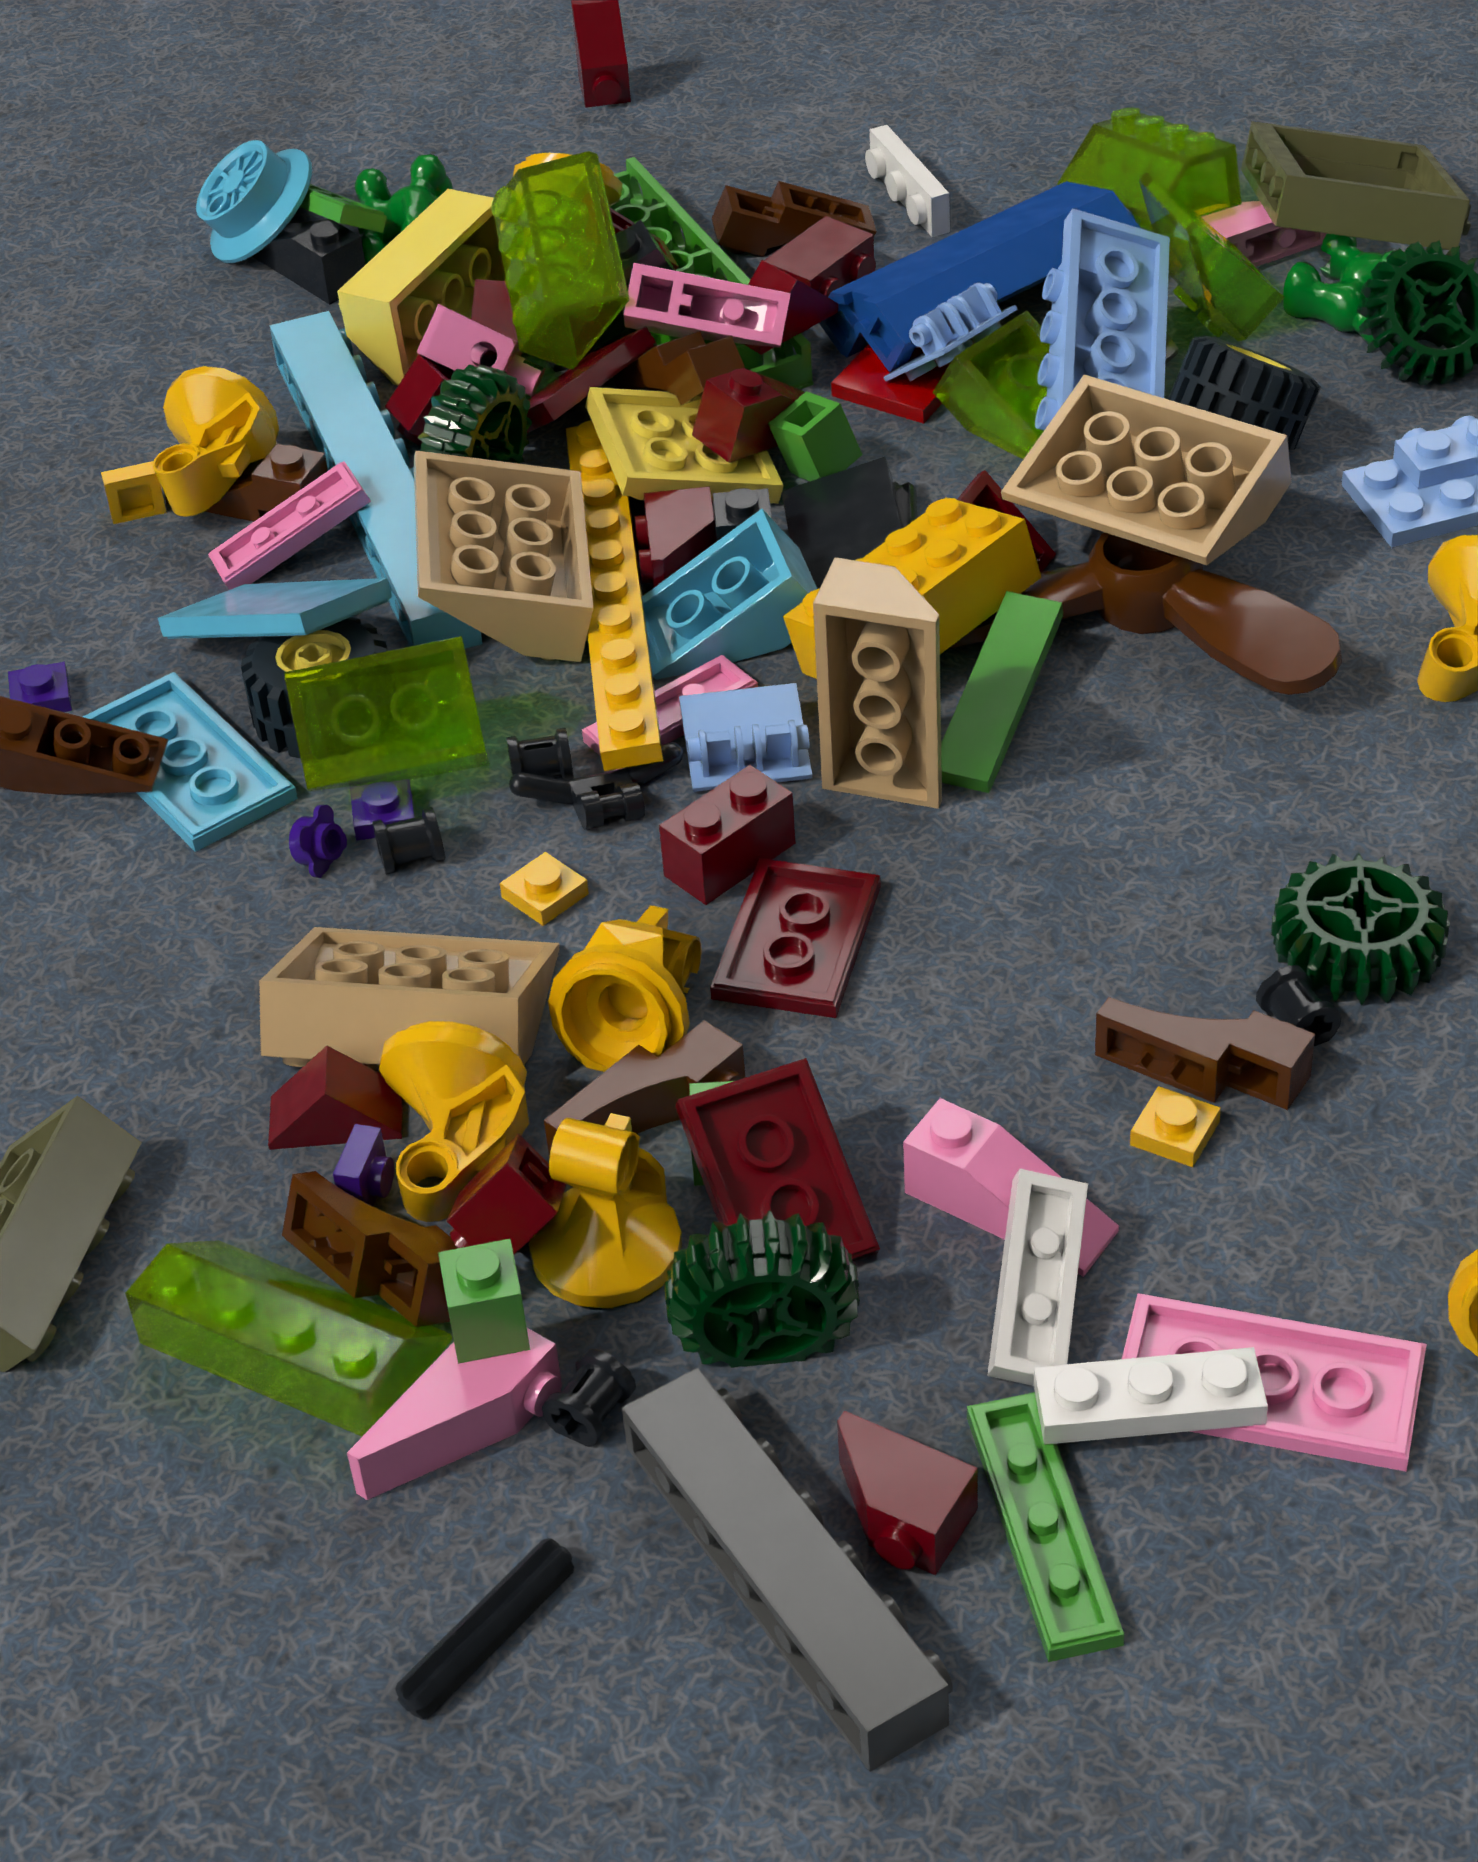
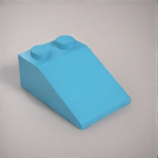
M760 509L642 596L652 676L656 680L689 673L720 655L725 656L733 663L783 649L792 643L783 616L802 603L803 598L811 591L816 590L817 587L799 547L763 509Z

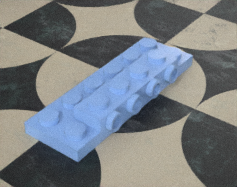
M1072 208L1064 220L1062 263L1058 269L1052 268L1049 271L1042 291L1043 299L1051 301L1052 308L1046 314L1040 331V341L1049 344V353L1044 356L1038 371V385L1047 387V397L1041 400L1035 417L1036 429L1043 431L1046 429L1084 374L1164 398L1170 237Z
M1463 416L1456 420L1451 427L1436 431H1426L1423 428L1412 429L1401 439L1395 440L1393 459L1372 462L1366 466L1343 471V488L1391 548L1478 526V419L1474 416Z

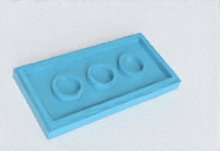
M387 578L243 584L158 617L163 637L168 639L308 635L389 602L388 599L392 598Z
M175 672L83 716L84 718L168 739L152 792L136 793L195 852L298 799L296 787Z

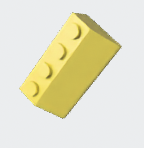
M447 189L337 291L339 308L342 312L347 337L394 385L398 386L418 356L416 352L438 304L471 319L475 279L513 282L499 199Z

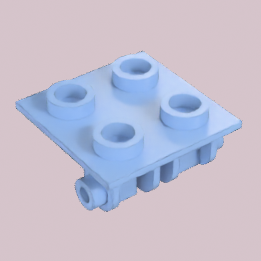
M975 283L971 285L967 290L951 297L947 302L938 305L936 309L914 320L913 326L909 330V337L912 343L917 347H921L924 353L883 378L885 381H888L905 373L909 381L932 370L937 365L942 367L965 354L967 352L966 348L971 346L973 342L977 345L1001 332L1003 328L999 321L1018 310L1017 307L1014 305L1001 311L996 302L998 299L997 292L991 284Z
M796 683L679 696L693 792L712 790L748 765L758 769L777 783L812 779L808 753L810 748L807 724H803Z

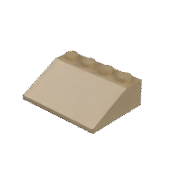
M1084 374L1002 489V499L1208 565L1264 524L1292 483L1287 435Z
M415 450L414 486L418 597L523 656L539 657L548 661L556 659L581 662L593 612L581 471Z
M314 927L259 980L261 1056L282 1057V1061L286 1065L304 1067L328 1045L373 1070H379L384 1042L395 1033L406 1030L412 1025L428 1021H450L475 1026L496 1035L511 1047L512 1051L521 1058L525 1065L533 1052L559 953V943Z

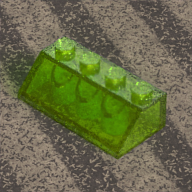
M1134 107L1113 111L1111 119L1093 124L1057 183L1059 185L1068 181L1113 190L1123 205L1132 212L1138 225L1153 232L1242 204L1235 144L1217 139L1215 134L1211 132L1199 133L1190 130L1187 124L1167 122L1163 116H1149L1140 113V109Z
M590 151L518 169L508 184L496 192L491 208L497 229L498 247L502 255L506 276L505 284L509 292L513 313L512 321L516 329L519 350L572 370L629 302L598 154Z
M219 1240L167 1243L125 1293L141 1344L359 1436H363L438 1359L452 1340V1334L430 1325L415 1327L396 1311L363 1298L354 1299L346 1291Z

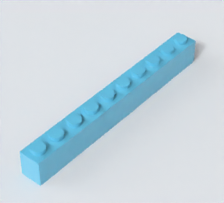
M329 311L269 325L277 366L317 451L325 453L328 471L344 461L371 500L370 503L349 516V519L377 578H387L392 595V598L388 599L416 661L481 645L482 637L480 631L418 597L414 467L410 468L409 457L403 439H395V431L388 410L381 411V404L375 384L373 382L367 383L362 359L359 354H353L352 343L346 335L345 328L338 330Z

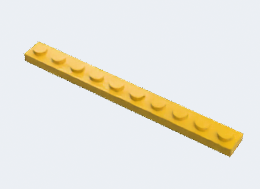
M592 420L579 426L566 428L570 470L581 471L593 598V612L587 635L600 755L604 771L661 762L663 761L630 499L629 496L622 495Z

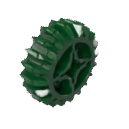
M1440 240L1432 242L1426 250L1419 241L1411 243L1405 252L1400 248L1395 249L1386 257V262H1379L1372 269V279H1368L1362 285L1360 293L1366 299H1363L1358 304L1356 313L1368 319L1359 326L1358 334L1373 336L1374 340L1367 346V353H1376L1380 350L1386 356L1381 362V369H1388L1393 364L1399 366V381L1407 380L1415 372L1419 385L1429 384L1434 377L1440 384H1447L1454 378V374L1459 378H1463L1473 370V365H1478V274L1474 271L1478 264V258H1471L1464 263L1460 260V246L1452 247L1446 255L1443 252ZM1421 279L1433 281L1441 286H1429ZM1456 300H1457V302H1458V304H1459V306H1460V308H1461V310H1462L1463 316H1462L1461 313L1458 311V308H1457V305H1456ZM1438 301V307L1432 312L1434 318H1430L1423 326H1420V321L1426 316L1424 310L1429 309ZM1395 310L1400 314L1402 318L1403 328L1397 319ZM1427 340L1434 343L1439 348L1442 345H1444L1446 349H1436L1427 347L1425 345L1418 343L1417 341Z
M469 364L464 370L456 369L452 374L451 380H444L442 382L440 395L431 398L432 408L429 415L423 417L426 422L424 431L418 436V439L422 441L420 451L518 464L525 462L522 455L525 446L530 443L526 436L527 430L532 424V420L527 417L530 401L525 399V387L517 383V378L493 367Z
M1359 852L1350 861H1343L1337 855L1332 854L1326 866L1309 861L1304 873H1291L1289 883L1286 885V888L1280 889L1279 897L1275 901L1271 935L1274 936L1273 944L1278 954V962L1287 963V966H1300L1312 979L1313 991L1322 988L1325 984L1331 986L1330 990L1335 1002L1344 994V990L1356 992V997L1362 1006L1369 992L1377 991V994L1385 1002L1389 1003L1396 987L1398 990L1412 996L1418 981L1430 983L1432 974L1436 971V967L1441 966V961L1446 955L1450 921L1447 919L1448 911L1444 909L1442 893L1430 888L1428 876L1412 877L1409 864H1403L1398 867L1389 866L1385 855L1374 862L1363 860Z
M770 1210L763 1219L748 1220L740 1213L735 1224L726 1226L720 1222L713 1221L709 1235H690L688 1248L674 1252V1261L671 1269L667 1271V1281L664 1285L667 1320L671 1324L672 1334L678 1336L681 1340L683 1351L698 1352L702 1364H713L723 1361L728 1363L731 1368L806 1361L807 1356L814 1352L831 1353L834 1351L835 1339L850 1336V1323L858 1317L857 1306L860 1304L856 1264H853L851 1253H848V1250L844 1247L842 1237L828 1235L823 1222L804 1226L799 1213L792 1215L785 1221L776 1220Z

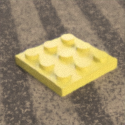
M589 387L585 406L623 496L644 500V493L710 486L711 498L713 500V493L730 492L739 488L751 490L768 488L770 503L779 504L784 485L767 450L729 463L692 436L701 402L700 399L680 406L677 396L669 392Z

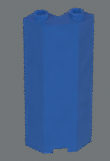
M1066 181L831 291L828 298L838 303L839 312L819 324L839 352L846 357L863 350L868 342L889 373L907 363L916 348L909 337V330L912 328L914 320L936 309L938 305L947 302L951 297L967 290L971 285L975 283L991 284L997 292L998 299L996 302L999 304L1044 282L1049 271L1052 268L1058 269L1062 263L1064 220L1072 208L1137 228L1141 227L1136 222L1132 212L1123 205L1113 190Z

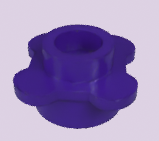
M329 805L316 806L313 817L303 816L298 818L290 830L289 849L293 859L301 865H309V873L315 878H321L329 869L330 864L338 859L347 847V837L342 828L335 824L334 811Z

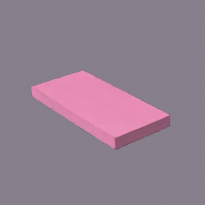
M1137 1294L1122 1359L1250 1347L1255 1349L1268 1404L1266 1424L1189 1432L1407 1472L1427 1344Z

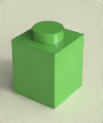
M806 391L768 423L789 471L809 482L846 470L863 455L841 404Z
M511 1239L438 1252L458 1364L530 1350Z

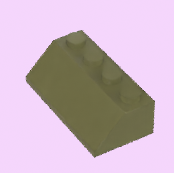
M78 1095L12 1143L0 1162V1372H6L24 1359L30 1362L35 1361L49 1346L57 1329L56 1326L51 1324L57 1309L69 1301L82 1282L83 1273L78 1270L81 1261L85 1255L94 1250L105 1236L110 1222L104 1216L110 1204L116 1202L125 1193L135 1176V1171L130 1168V1165L142 1142Z

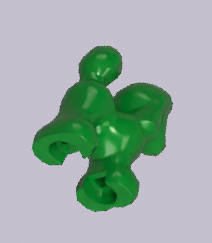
M432 154L419 155L411 164L410 185L400 188L392 196L387 187V178L380 170L371 168L359 173L355 181V191L359 202L380 210L387 216L383 233L357 227L362 239L365 264L373 259L447 189H453L452 182L446 175L444 165L437 156Z
M1327 233L1323 239L1321 250L1331 255V258L1320 270L1326 278L1339 280V282L1324 283L1321 281V277L1313 265L1308 262H1297L1288 272L1284 283V311L1295 318L1305 319L1310 317L1325 321L1335 330L1343 333L1359 332V326L1368 319L1356 313L1358 304L1363 299H1366L1360 293L1362 285L1368 279H1372V269L1379 262H1386V257L1392 251L1384 254L1364 252L1357 248L1356 237ZM1421 279L1429 286H1441L1433 281ZM1438 301L1429 309L1424 310L1426 316L1420 322L1434 318L1432 312L1438 307ZM1395 310L1397 319L1403 328L1402 318L1400 314ZM1360 334L1368 345L1374 340L1372 335Z

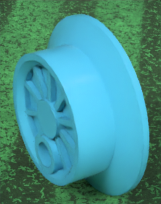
M252 140L232 150L213 169L200 190L196 212L212 228L210 245L212 253L217 259L224 263H236L253 256L276 238L290 222L306 196L312 177L311 160L303 151L286 149L274 153L262 141Z

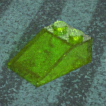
M1145 172L1139 179L1153 232L1170 237L1168 274L1178 283L1173 293L1194 312L1200 307L1202 311L1196 318L1216 337L1219 338L1224 332H1227L1238 342L1246 340L1285 298L1284 295L1236 245Z
M1028 311L1020 314L956 355L933 391L935 396L968 432L1023 460L1044 432L1043 430L1036 429L1035 417L1041 400L1047 397V387L1038 385L1037 378L1040 364L1044 356L1049 353V344L1040 341L1041 325Z
M462 636L284 672L308 791L368 785L381 781L411 780L490 765L469 661Z

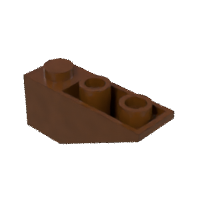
M0 696V787L14 791L55 795L152 792L168 739Z

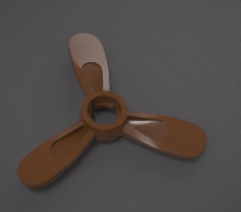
M1105 532L1100 535L1091 550L1088 562L1040 572L1042 578L1021 593L1023 595L1062 602V619L1097 610L1106 622L1124 631L1147 634L1163 632L1176 627L1211 658L1262 687L1282 694H1301L1317 689L1332 679L1342 664L1339 634L1328 622L1274 594L1205 571L1201 563ZM997 612L948 649L985 641Z

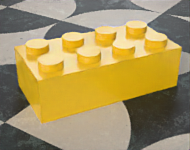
M947 497L930 504L926 508L925 513L906 527L890 533L884 543L865 557L856 560L895 566L938 612L940 654L996 613L1006 591L1021 594L1042 578L1025 519ZM819 589L808 593L803 598L802 603L783 616L802 673L817 679L813 602Z

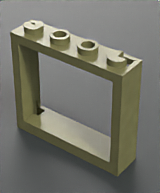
M1251 121L1241 171L1275 226L1408 245L1419 241L1423 247H1428L1432 242L1440 240L1444 250L1458 247L1461 235L1466 236L1471 227V223L1468 221L1472 206L1469 204L1470 200L1425 145Z

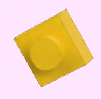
M153 461L101 472L113 524L167 513L161 485L152 466Z
M544 852L500 883L501 897L542 926L589 894L587 879L547 852Z
M1158 1086L1130 1131V1145L1194 1167L1220 1122L1221 1107Z

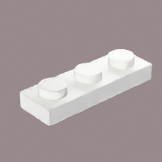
M888 125L869 129L870 149L866 151L865 160L871 177L874 179L880 178L883 181L892 201H900L906 207L908 216L914 225L921 224L931 237L949 233V192Z
M1019 1169L1014 1176L987 1376L1034 1386V1367L1067 1364L1088 1189L1087 1183L1025 1169Z
M1254 1347L1034 1367V1390L1044 1445L1264 1425L1267 1421L1268 1404Z

